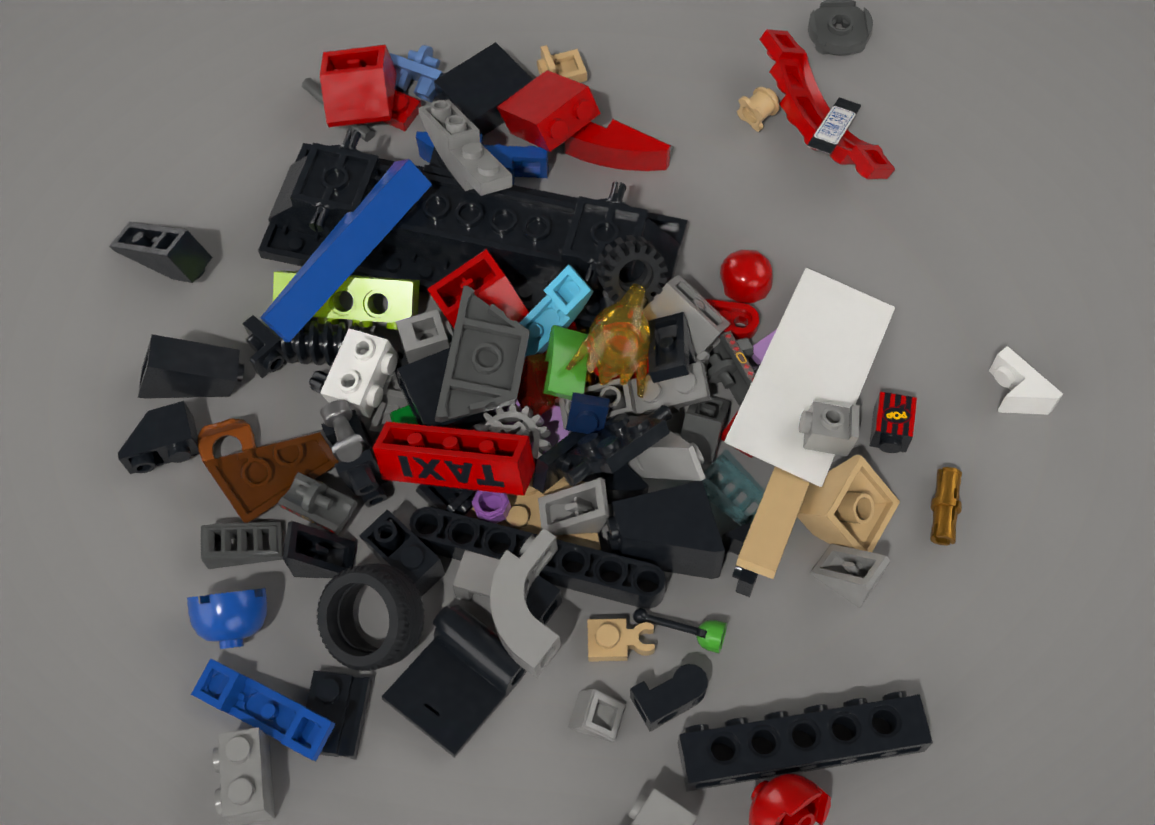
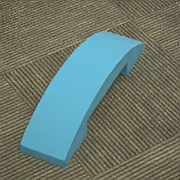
M568 265L543 290L547 295L520 322L521 325L530 331L522 371L547 350L551 327L555 325L567 329L594 292L571 265Z

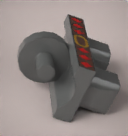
M731 331L720 335L719 344L710 351L709 361L712 367L707 371L706 376L712 384L722 382L725 389H730L738 405H741L759 366L752 367L749 363L754 353L753 346L748 338L735 339Z
M299 472L295 476L288 492L278 502L281 508L337 536L357 506L354 499Z

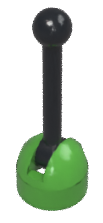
M642 608L636 609L633 613V619L638 624L649 622L696 635L698 644L702 648L718 654L721 652L727 630V623L707 620L700 624L699 627H694L650 615Z

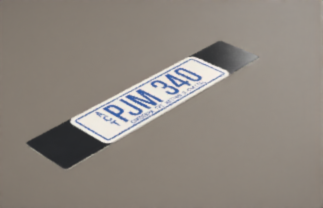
M839 97L807 146L831 154L862 105Z

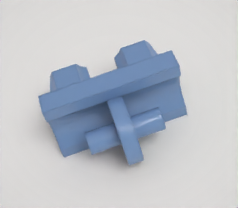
M424 44L419 48L418 52L410 50L408 52V59L390 53L397 72L395 90L406 92L410 80L413 79L418 81L414 94L422 100L432 102L436 95L434 80L443 75L442 71L437 70L440 60L433 58L432 47Z

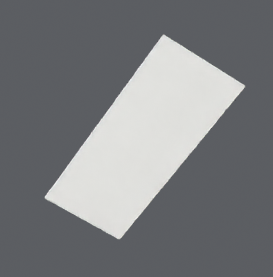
M805 268L724 442L822 487L835 454L803 448L804 433L799 432L801 414L804 410H809L813 401L850 408L852 404L856 405L895 307L809 268Z

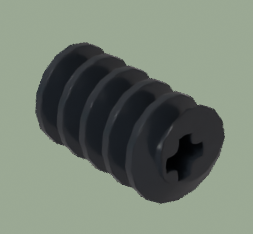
M312 320L309 330H305L304 326L290 342H285L281 338L284 359L287 363L294 364L299 360L301 364L306 365L312 360L315 365L320 366L326 361L329 366H332L347 333L345 323L340 322L337 332H333L331 322L326 321L323 331H319L318 322ZM354 323L352 329L360 331L358 324Z

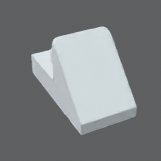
M1008 346L997 354L989 369V372L1001 386L1011 390L1003 399L997 410L998 412L1048 415L1063 396L1061 391Z

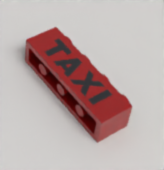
M386 421L373 446L383 480L525 496L535 471L529 436Z

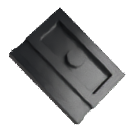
M314 670L306 707L336 723L320 755L357 759L372 685L370 677L359 678L353 677V675Z

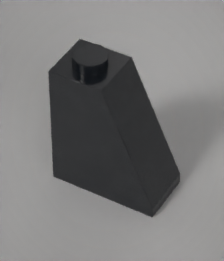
M152 334L142 365L138 398L230 397L235 384L241 385L243 380L244 364L239 363L240 350Z

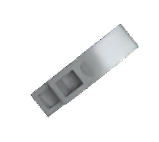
M437 100L430 105L419 107V115L433 145L448 170L465 191L475 189L480 196L512 187V174L480 143V130L450 100Z
M701 361L689 364V375L653 383L650 375L632 380L625 376L584 388L585 395L610 399L606 422L610 418L622 413L631 416H648L660 408L661 405H666L673 414L680 412L679 408L711 400L705 366ZM558 397L563 428L566 430L571 400Z

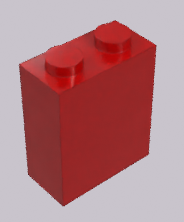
M548 70L497 106L510 134L549 152L601 114L589 86Z

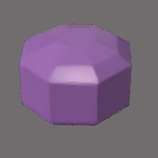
M477 490L472 501L478 519L495 524L506 520L511 509L509 499L505 493Z

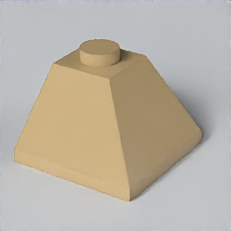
M855 455L830 470L822 487L812 483L809 484L797 518L814 536L830 545L836 544L873 552L900 501L862 455Z

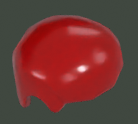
M741 249L730 253L723 260L720 268V279L723 283L725 295L739 303H755L764 299L771 290L773 282L772 267L769 260L757 250Z

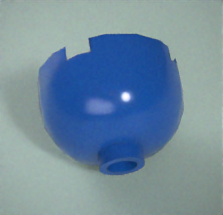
M266 588L200 596V604L198 596L187 597L191 626L197 635L204 640L219 642L220 649L244 646L243 638L255 635L264 624L267 616Z

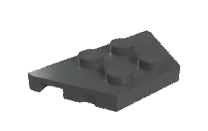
M463 286L435 416L436 422H444L514 405L517 400L530 331L517 321L507 318L505 313L494 304L489 306L474 295L475 290L469 286Z

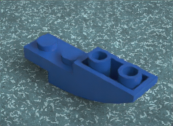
M416 131L419 155L430 163L434 145L427 132ZM480 134V143L512 174V185H514L515 177L548 178L547 150L536 146L484 145L483 136Z

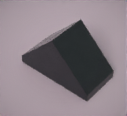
M290 521L287 526L283 560L294 577L333 578L339 572L353 567L356 542L295 521Z

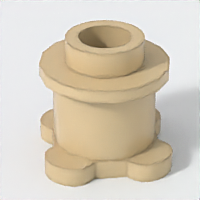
M757 87L753 92V96L750 98L742 96L738 101L740 104V108L737 110L739 118L750 124L757 132L764 128L763 120L769 115L777 114L779 111L778 96L769 88Z

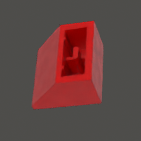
M386 44L323 52L319 76L328 127L389 121L392 119L397 72Z
M487 249L427 289L453 329L455 328L463 286H469L475 290L474 295L489 306L494 304L510 320L520 323L529 313Z

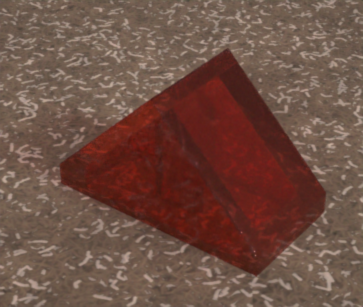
M547 353L529 355L524 359L517 399L522 409L525 406L530 407L533 411V416L537 414L541 416L553 407L556 396L543 393L549 362L545 361Z

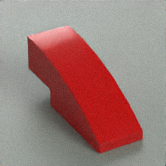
M612 119L607 128L591 121L564 141L565 154L603 167L631 171L667 170L670 163V145Z

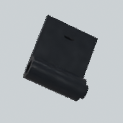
M458 604L451 608L445 606L439 611L433 621V625L436 627L434 639L381 696L383 701L454 758L527 672L508 654L498 634ZM426 706H429L431 709H433L436 713L439 714V716H438L437 714H435L432 710H430L429 708H427Z

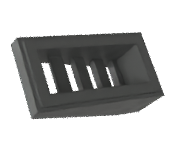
M260 522L202 525L201 559L208 569L283 560L282 523ZM269 534L270 550H263V535ZM253 536L254 550H248L247 537ZM237 538V551H232L231 539ZM221 540V551H216V541Z

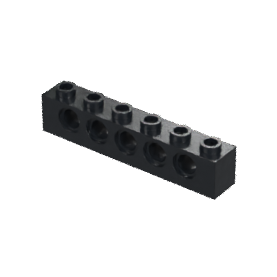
M898 691L884 695L882 701L868 703L866 698H856L844 702L843 707L828 709L826 704H820L805 708L804 714L789 716L787 711H777L765 715V720L749 722L748 718L742 717L726 721L724 723L725 727L709 729L708 724L685 728V733L679 734L677 743L686 791L925 752L933 741L920 694L907 696L905 691ZM882 718L886 720L890 725L891 733L881 734L873 727L872 719ZM836 724L846 726L851 732L852 739L849 741L839 740L833 734L832 726ZM795 731L806 732L812 739V746L803 748L796 745L792 739V733ZM757 737L766 738L772 744L773 751L769 754H760L754 750L751 741ZM716 744H725L732 750L733 758L728 761H720L713 756L711 748Z

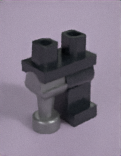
M336 400L328 403L320 411L324 421L321 425L325 436L333 445V455L339 461V463L334 464L338 475L356 496L361 495L367 507H372L387 500L388 497L382 484L390 480L382 479L373 451V444L363 420L355 409L351 410L346 400Z

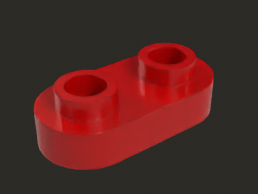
M705 299L730 323L722 333L731 331L735 339H750L756 334L759 325V314L755 308L744 303ZM743 323L746 327L740 328L735 326V324Z

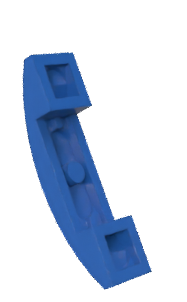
M211 658L191 693L196 698L223 712L229 713L254 728L259 727L265 734L315 762L336 724L300 703Z

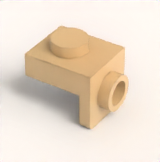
M547 45L540 47L541 59L537 60L539 75L548 70L579 83L587 81V71L578 49L551 55Z

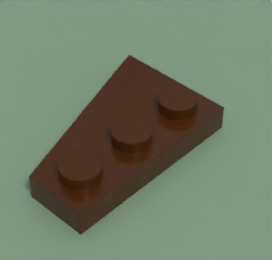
M317 431L206 460L203 463L242 521L249 523L280 501L290 489L298 472L314 480L334 467V464L339 463V461L333 455L322 434Z

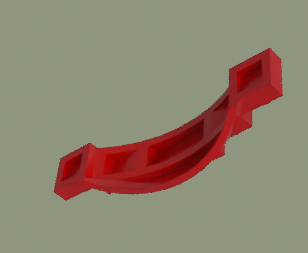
M766 29L759 40L767 49L768 56L776 61L769 72L777 81V87L786 94L779 105L787 114L788 121L796 126L803 135L804 142L807 145L831 109L817 86L805 50L797 44L788 31ZM848 130L845 131L833 152L829 154L840 165L855 164L856 171L866 179H888L895 170L879 145L867 143Z

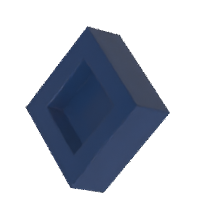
M573 392L566 430L591 434L598 433L604 429L610 399Z

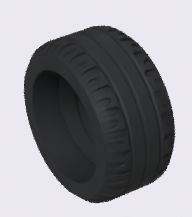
M371 563L347 568L339 572L328 582L319 598L317 625L319 626L320 637L323 639L322 642L334 659L354 670L371 671L400 662L413 651L422 636L425 610L422 606L424 604L421 601V595L419 596V590L416 589V585L412 583L413 581L408 578V575L398 568L387 564ZM364 585H368L376 590L388 609L389 629L383 644L379 648L370 645L362 638L354 622V601L359 590Z

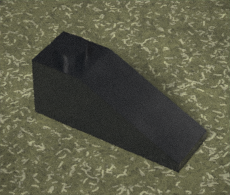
M129 222L109 246L113 251L164 276L193 283L203 275L205 267L213 258L187 229Z

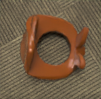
M228 419L205 425L198 434V450L202 461L215 458L213 447L218 439L224 436L236 437L242 445V451L256 448L253 431L250 425L242 419Z

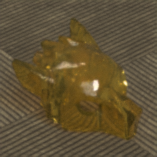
M632 284L619 302L605 308L596 316L587 337L583 340L580 348L566 367L567 370H571L587 354V370L592 373L597 367L599 384L603 386L618 375H620V385H626L634 372H636L637 396L643 398L650 338L649 323L642 312L646 291L644 287Z

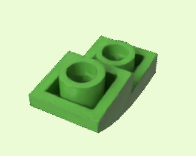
M553 325L545 359L546 362H549L543 393L571 400L573 392L584 394L588 362V334Z

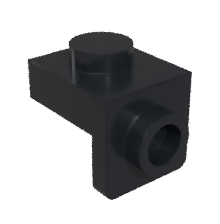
M420 484L416 492L433 508L465 515L473 507L472 501L477 490Z

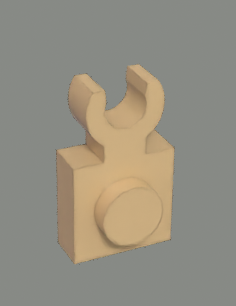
M626 618L587 619L588 662L627 661V650H634L644 656L655 653V644H643L639 640V637L643 634H654V624L640 623L634 629H627Z

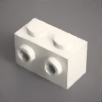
M349 328L322 387L321 395L328 403L336 400H346L351 410L355 409L359 415L370 418L374 408H377L382 401L383 387L388 375H392L395 371L397 352L388 339Z

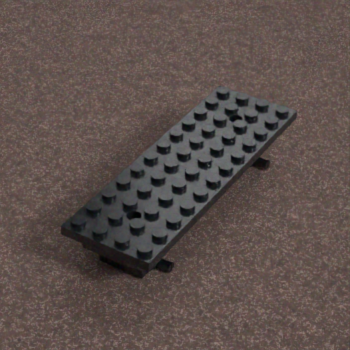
M352 129L347 130L341 145L328 146L318 143H303L295 163L289 168L269 215V225L258 249L260 257L303 266L347 212L355 211L395 161L382 159L378 155L363 153L357 150L356 146L361 138V133L356 129L354 131ZM416 166L432 185L351 274L355 276L420 280L419 292L430 294L427 290L429 287L487 249L509 280L528 312L547 295L543 290L568 265H571L594 291L584 308L574 319L576 325L593 328L599 320L610 314L618 313L637 316L648 324L647 318L641 314L642 310L649 304L646 298L642 299L643 306L637 307L632 301L630 308L625 307L622 302L618 305L608 296L597 278L599 274L596 272V265H602L598 257L600 253L607 256L608 252L605 250V247L608 244L612 248L616 247L615 239L619 237L624 242H627L626 235H633L636 240L638 236L643 237L664 258L665 261L663 262L668 272H664V275L667 277V283L674 278L688 220L650 213L646 209L629 206L622 202L627 187L624 183L620 182L618 189L617 181L612 183L608 199H592L582 196L575 198L516 185L480 196L475 189L465 191L456 179L423 173L424 167ZM633 260L625 264L619 273L620 280L629 283L639 278L644 270L643 262ZM659 283L661 288L665 286L664 283ZM655 291L651 293L653 298L657 295Z

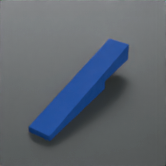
M410 159L393 163L355 211L347 212L260 317L285 342H290L430 188L432 185Z

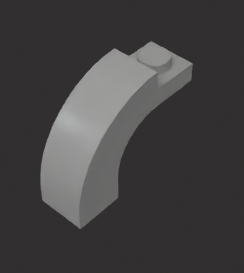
M544 528L537 537L530 536L519 552L520 558L508 550L505 551L496 566L490 588L492 617L504 648L517 664L536 678H538L561 647L559 635L538 621L526 605L527 594L531 584L558 550L556 536Z

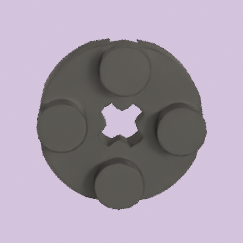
M825 0L820 3V8L816 9L815 12L814 10L812 11L808 24V34L811 41L815 44L816 51L823 55L830 53L836 55L861 53L870 39L873 28L870 12L865 7L863 11L856 7V1ZM837 23H841L845 29H838L835 26Z

